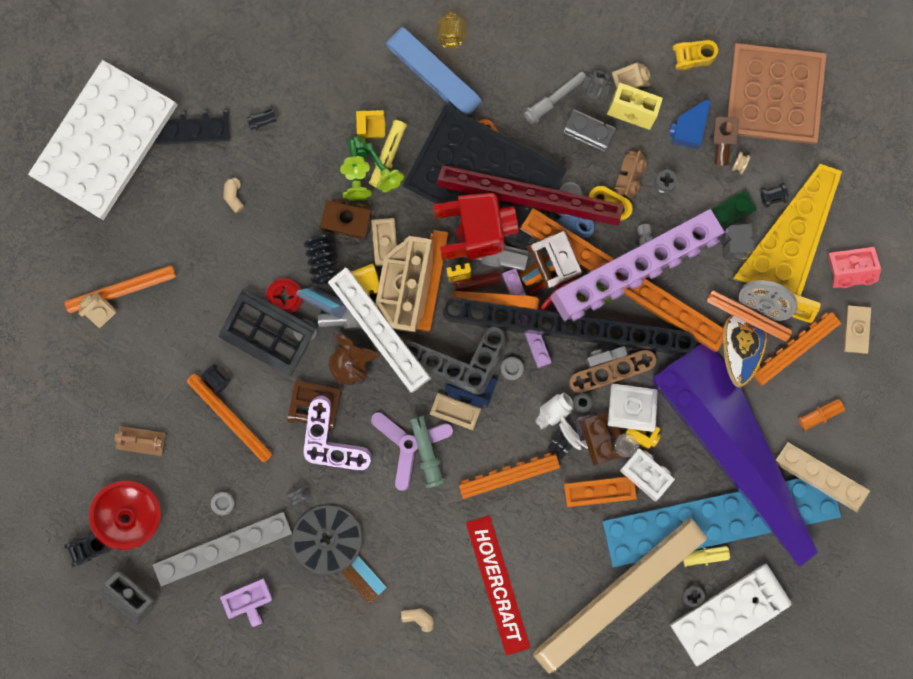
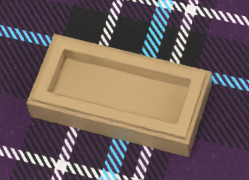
M437 393L430 415L473 431L481 408Z

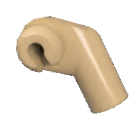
M232 178L224 183L223 198L233 211L238 213L244 208V205L236 197L241 183L237 178Z
M423 609L401 611L402 623L415 621L421 626L423 632L433 630L434 620Z

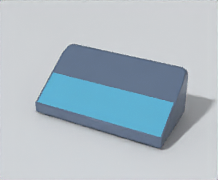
M317 287L298 290L296 293L298 297L338 319L342 318L347 309L341 299Z

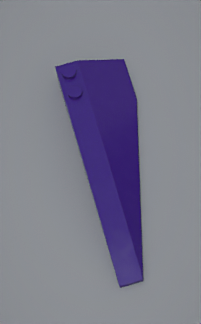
M703 344L698 345L655 376L652 384L798 567H800L818 553L741 387L733 384L726 364L717 352L712 351Z

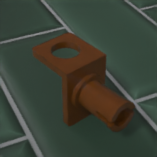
M715 117L714 136H710V140L716 144L715 165H729L730 145L737 144L739 123L737 117ZM724 122H730L733 126V130L729 135H723L720 132V125Z

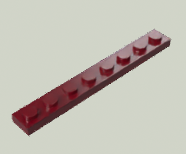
M442 165L437 182L438 187L469 194L494 193L497 195L498 200L616 226L620 224L623 204Z

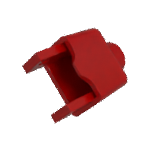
M494 193L458 196V201L433 205L435 219L460 215L461 223L455 230L457 242L459 243L440 246L442 260L467 256L468 261L500 254L504 251L505 247L504 236L518 234L514 206L499 208L498 198Z

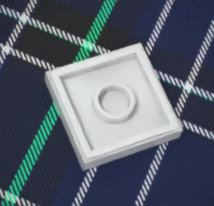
M612 383L610 388L608 426L654 432L656 426L657 389Z

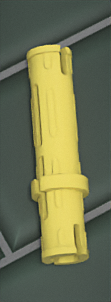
M398 120L393 121L392 128L379 157L385 169L389 171L392 170V161L407 128L405 123ZM375 163L376 167L369 184L377 188V184L381 181L382 176L381 170Z

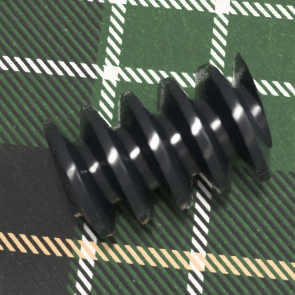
M332 234L317 235L304 242V247L309 248L306 251V256L311 257L307 263L309 266H314L309 270V273L316 275L311 278L313 284H329L328 282L334 277L333 275L339 272V269H332L331 267L337 264L336 260H330V257L335 255V252L328 251V248L334 244L326 242V239L332 237Z

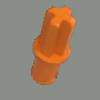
M837 399L821 408L819 406L816 407L815 411L798 418L802 429L807 431L822 422L824 424L827 423L828 419L844 412L845 408L843 403Z

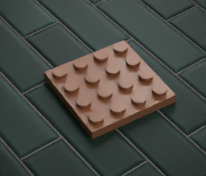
M735 43L727 117H737L739 119L737 136L816 145L819 135L826 53ZM726 122L725 134L729 135L733 130V126L730 122Z

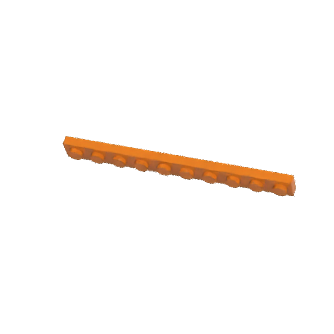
M534 208L520 228L538 241L565 230L580 267L589 273L615 260ZM615 273L618 280L624 281L622 274ZM643 279L644 283L635 289L628 287L623 290L625 292L623 295L680 331L691 333L696 341L712 351L717 352L723 343L722 327L648 280Z

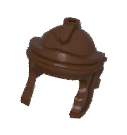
M336 332L333 336L338 345L335 346V352L330 355L329 370L335 380L342 384L353 385L356 381L362 384L365 382V379L369 378L366 375L368 371L364 367L365 363L379 358L380 354L365 347H355L350 339Z

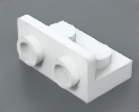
M641 449L634 452L620 470L655 502L675 480L671 477V473L667 468L659 466L653 461L650 453Z

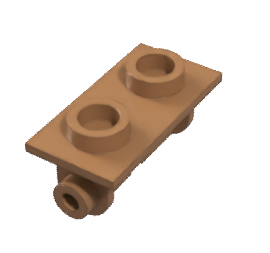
M629 151L625 155L621 171L627 172L628 175L619 174L614 188L617 194L623 197L626 195L631 201L639 193L640 178L647 168V158L641 151H638V153Z
M119 426V432L115 434L116 449L162 456L166 433Z

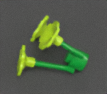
M354 137L349 140L348 147L351 157L344 160V164L340 166V172L345 174L348 180L354 181L352 182V188L347 189L343 193V198H347L348 201H362L372 195V191L361 187V182L359 181V179H363L366 176V172L370 169L369 164L364 161L368 153H370L381 170L382 177L381 181L377 184V188L386 193L400 186V182L404 179L403 173H400L398 170L390 172L388 169H385L374 152L371 143L366 144V140L363 137Z

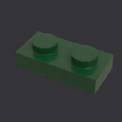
M746 190L711 209L722 229L757 211Z

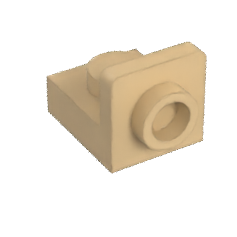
M635 63L612 72L616 88L619 82L636 89L650 86V72L642 64Z
M97 292L92 296H85L79 303V315L81 317L84 315L88 317L98 328L102 327L116 314V309Z

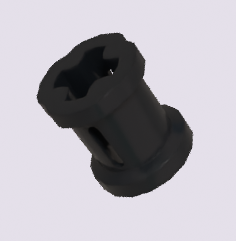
M780 183L777 187L769 189L763 187L760 189L761 201L765 208L770 207L771 204L789 202L788 191L784 183Z
M213 364L200 378L206 380L217 395L230 384L231 380L229 378L226 379L217 370L218 366Z

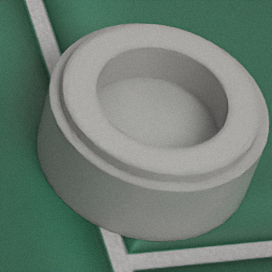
M508 357L501 364V374L507 380H517L523 374V363L516 357Z
M219 492L213 496L211 508L216 514L228 515L234 510L235 500L231 494Z

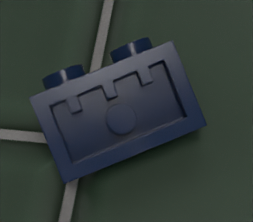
M453 369L450 376H458L460 370ZM474 378L470 381V384L476 386L479 385L482 380L480 378ZM491 378L486 390L480 395H473L446 384L444 389L448 391V396L460 400L461 397L470 400V405L482 409L483 405L488 407L498 380Z

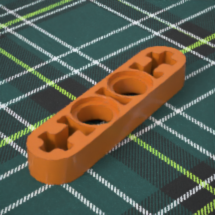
M454 291L452 293V298L538 310L539 298L532 296Z

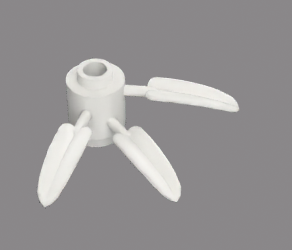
M563 392L562 394L555 395L540 407L541 413L536 418V423L540 425L541 429L546 428L548 424L554 426L561 421L559 424L570 444L581 450L580 445L588 449L586 440L577 434L565 420V417L574 408L572 399Z

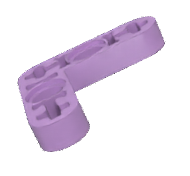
M324 396L315 397L310 404L304 445L305 459L314 464L353 470L367 469L372 459L371 453L367 448L327 442L332 408L331 402ZM321 402L326 409H323L321 418H316L318 408L314 406ZM314 424H319L324 428V433L315 435L311 427ZM313 447H317V451L323 453H318L317 456H312L313 453L309 450H312ZM326 448L329 449V450H328V453H327V459L324 458V455H325L324 452H325ZM341 450L344 458L340 461L334 460L331 452ZM349 452H352L351 457L355 458H351L350 462H347ZM359 454H363V458L367 460H364L363 463H358L356 457Z

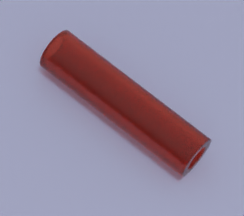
M498 271L454 281L455 290L467 291L501 283V278Z

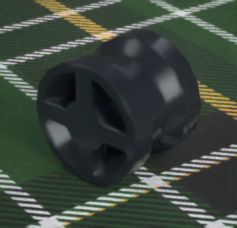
M562 430L548 446L550 450H555L561 459L573 447L564 436Z

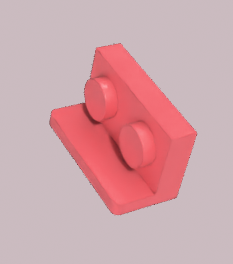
M875 247L829 253L828 260L833 274V288H848L861 284L871 285L879 281L881 266Z

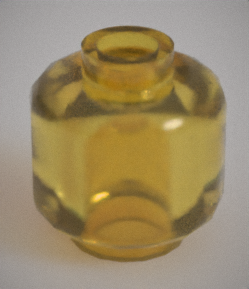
M446 13L444 17L439 18L437 21L436 39L442 47L455 49L466 39L465 20L458 17L456 13Z

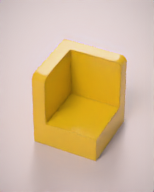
M383 110L356 111L358 137L365 139L385 138V114Z

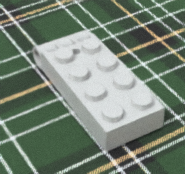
M765 563L669 625L693 663L698 666L780 614V612L790 607L792 602L767 563ZM753 597L757 598L755 603L752 602Z

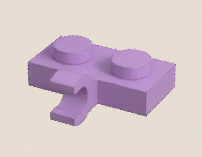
M265 579L220 597L228 619L246 612L252 627L263 623L256 608L273 601Z

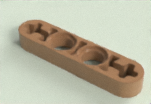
M643 350L577 372L570 378L569 387L574 393L581 394L651 370L656 364V357L651 351ZM642 355H645L646 358H651V361L648 363L649 367L641 364L636 366L639 371H634V364L630 358H634V362L640 361ZM620 362L629 364L630 371L628 374L622 375L617 371V365ZM603 369L607 371L608 379L605 382L596 380L595 373L597 370ZM591 372V380L595 384L594 386H590V382L583 385V389H580L578 386L574 387L573 383L576 382V377L584 380L588 378L586 373Z

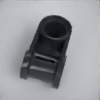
M95 535L64 545L72 559V568L110 552L112 548L104 545L101 551L98 550L95 546L97 540Z

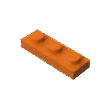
M628 477L564 484L566 507L637 499L635 484Z

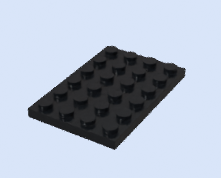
M445 105L410 170L403 187L435 204L458 201V196L472 195L438 187L437 182L442 165L557 190L567 168ZM498 200L499 208L514 206L516 212L518 234L504 236L505 241L525 250L532 236L520 228L534 207ZM534 208V209H536L537 211L541 212L542 214H544L545 211H546V210H543V209L540 210V209Z

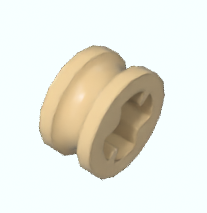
M740 151L731 170H738L739 174L742 175L751 156H744L743 152Z

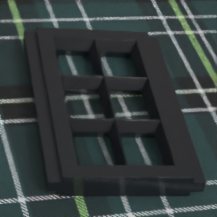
M243 288L218 337L291 377L316 328ZM244 304L261 312L256 323L239 315ZM265 315L282 324L277 335L260 326ZM237 319L253 327L248 339L231 330ZM286 327L303 335L298 346L281 338ZM257 330L274 339L269 350L252 341ZM278 342L295 350L290 361L273 353Z

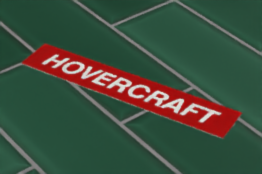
M490 515L466 522L505 654L507 656L529 649L530 644Z

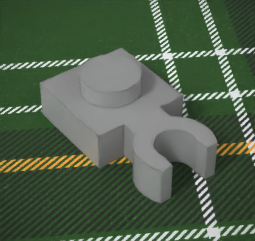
M625 346L607 352L599 349L590 352L591 357H588L586 362L588 368H592L625 357L628 354Z

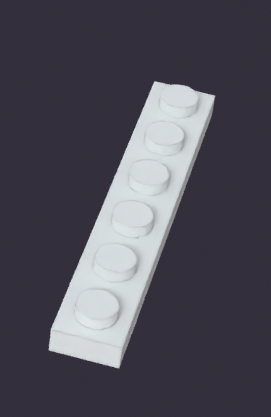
M348 268L343 269L328 282L410 392H415L431 379Z

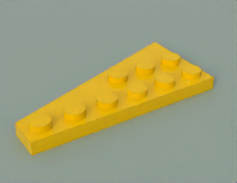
M820 164L732 279L745 284L760 280L770 281L784 286L795 295L801 296L842 171Z

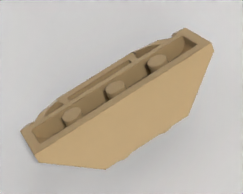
M408 236L404 242L384 257L376 304L393 329L416 332L423 317L433 269L432 239Z

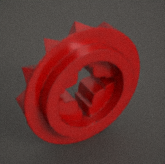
M278 279L268 287L265 296L266 301L293 314L301 306L302 299L296 294L301 288L290 279ZM284 288L287 295L294 297L286 300L285 307H283L281 299L274 298L282 295Z

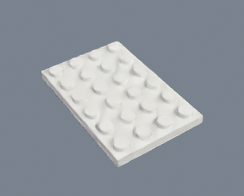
M102 60L28 175L104 220L176 109L177 104Z

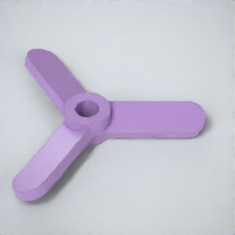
M374 413L371 417L372 425L400 447L395 486L398 490L405 491L410 486L414 455L418 449L415 435H408L382 413ZM443 423L427 429L431 444L450 437L453 432L451 425ZM407 440L413 442L411 449H406L404 446Z

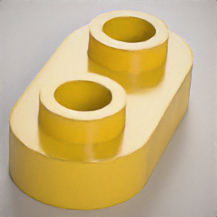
M597 186L591 190L589 194L591 198L601 195L605 201L623 204L624 213H622L620 221L629 218L632 213V204L628 199L604 186Z

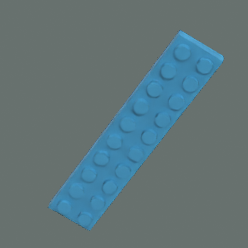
M800 478L785 481L805 525L841 518L838 502L834 498ZM739 491L602 521L612 567L638 562L678 526L690 518L707 535L706 540L697 549L768 534L771 531Z

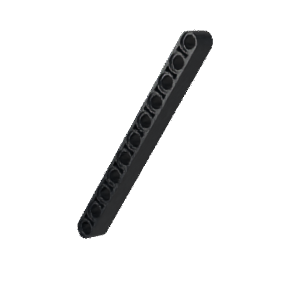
M452 298L443 307L444 318L454 323L489 328L496 327L502 330L619 347L625 346L626 348L674 355H684L692 351L696 344L694 336L685 331L583 316L575 321L572 318L568 319L567 321L574 325V332H567L564 328L565 322L560 313L468 299ZM450 305L458 306L460 314L456 316L451 315L448 307ZM472 309H480L483 317L481 319L474 318L471 312ZM495 312H503L506 316L505 322H498L495 319ZM519 315H525L528 318L529 323L527 326H523L518 322ZM542 318H547L551 321V329L542 327ZM588 325L596 327V336H592L587 332ZM611 328L619 331V339L611 337ZM634 331L642 335L641 342H636L633 339ZM656 335H661L664 338L665 343L663 346L656 343ZM679 338L686 340V349H682L679 346Z

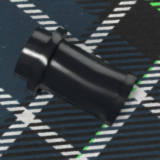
M272 108L254 115L250 113V116L246 117L250 130L255 129L256 131L259 127L277 122Z

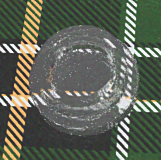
M623 434L616 439L615 450L622 457H631L638 450V441L631 434Z

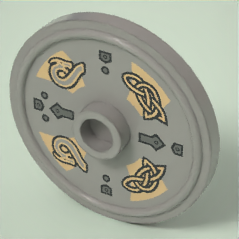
M752 281L745 284L739 293L740 304L774 321H782L792 317L797 309V300L794 294L784 286L774 282Z

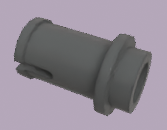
M584 393L578 394L573 401L574 408L580 412L588 411L592 405L590 396ZM578 401H586L585 407L579 406Z

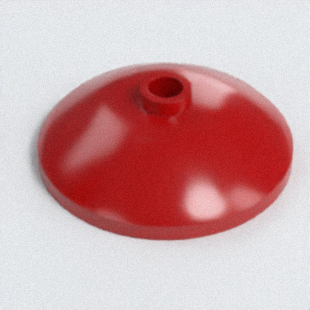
M119 481L104 487L94 497L89 509V523L96 538L104 545L117 550H131L147 543L156 533L161 519L160 506L156 496L146 486L133 481ZM123 517H129L130 521L128 523H123L121 519Z

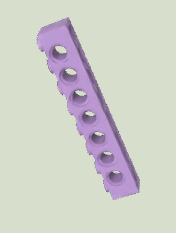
M709 209L560 288L550 298L564 322L570 318L575 321L585 315V310L589 308L596 310L605 304L604 300L609 297L612 300L620 297L625 293L624 289L631 287V289L637 288L644 283L643 279L648 276L653 279L663 273V268L669 266L672 269L682 263V258L688 256L690 259L701 252L700 249L702 247H713L720 242L719 237L725 232L712 210ZM693 232L700 236V240L694 238ZM673 242L678 243L682 250L676 249ZM654 253H659L663 260H658ZM635 263H640L644 271L638 270ZM615 273L622 274L624 281L618 280ZM596 283L602 284L605 288V292L599 291L596 287ZM576 294H582L586 302H580Z

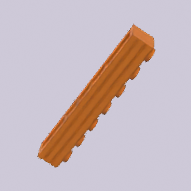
M437 230L430 234V239L433 240V269L425 312L417 327L418 331L429 333L431 332L444 261L441 257L440 246H446L448 232Z
M826 312L820 317L821 321L812 323L807 332L805 330L798 334V339H792L787 343L788 347L779 349L774 358L769 357L764 361L765 365L762 367L759 365L753 376L759 386H763L838 327L841 322L833 312L829 314Z
M551 452L545 454L542 459L535 457L530 459L529 463L525 464L524 461L517 463V467L514 468L507 466L502 468L503 471L497 473V470L489 472V476L483 477L482 474L474 477L475 480L470 482L469 479L463 480L459 485L462 498L465 499L559 469L560 465L556 454L552 455Z

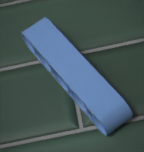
M400 27L385 43L403 63L453 109L469 116L481 104L482 100L405 28Z

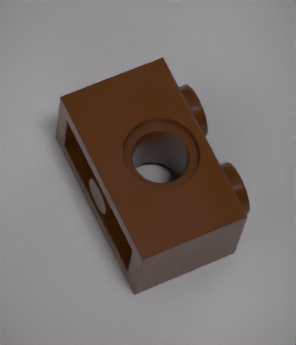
M332 199V202L326 200L320 225L322 231L367 240L372 218V211L368 210V206L357 203L355 206L345 205L346 202L340 199ZM346 213L353 215V220L348 224L341 222L342 215Z

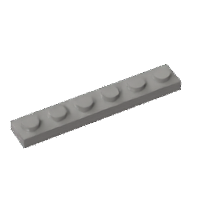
M282 512L155 563L153 567L160 586H164L293 533L285 512Z

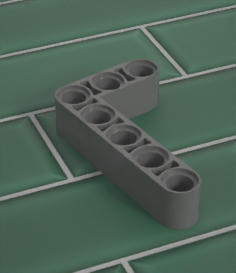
M496 327L489 328L484 333L470 365L400 337L411 352L418 353L416 359L430 377L473 395H480L486 390L506 347L503 331ZM493 337L501 339L498 344L489 343ZM487 357L491 359V362L487 365L479 363L482 358ZM435 360L439 362L438 366L435 368L428 367V364L431 361ZM451 370H460V374L458 376H449V372ZM474 378H480L482 380L481 383L476 386L471 385L470 381Z

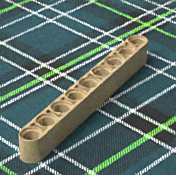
M692 518L683 522L534 651L533 657L547 673L556 670L706 540L707 535Z

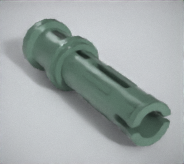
M424 416L410 419L422 460L420 462V469H423L427 481L425 484L426 488L445 483V478H442L439 468L440 460L438 457L435 458Z

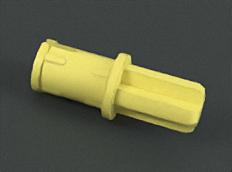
M727 546L710 549L703 547V550L693 551L683 560L684 567L705 564L707 566L711 562L729 560V548Z

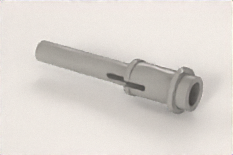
M581 71L548 98L544 96L531 108L527 107L526 112H524L527 121L531 124L534 122L538 123L540 117L554 108L553 104L585 80V73Z

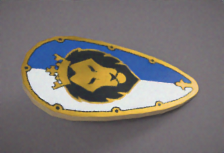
M731 315L723 327L724 357L726 368L733 384L737 387H743L752 379L761 363L767 344V332Z

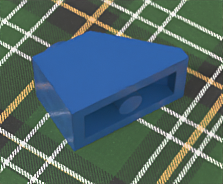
M705 100L679 116L676 123L671 124L669 136L672 137L671 144L699 149L710 100Z

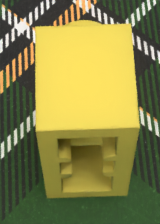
M619 82L613 94L607 115L650 130L657 118L663 98Z

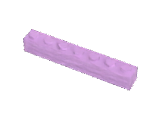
M516 268L502 273L509 295L526 296ZM525 315L518 316L520 324L527 326L529 323L528 318ZM524 333L537 369L551 364L552 362L542 336Z

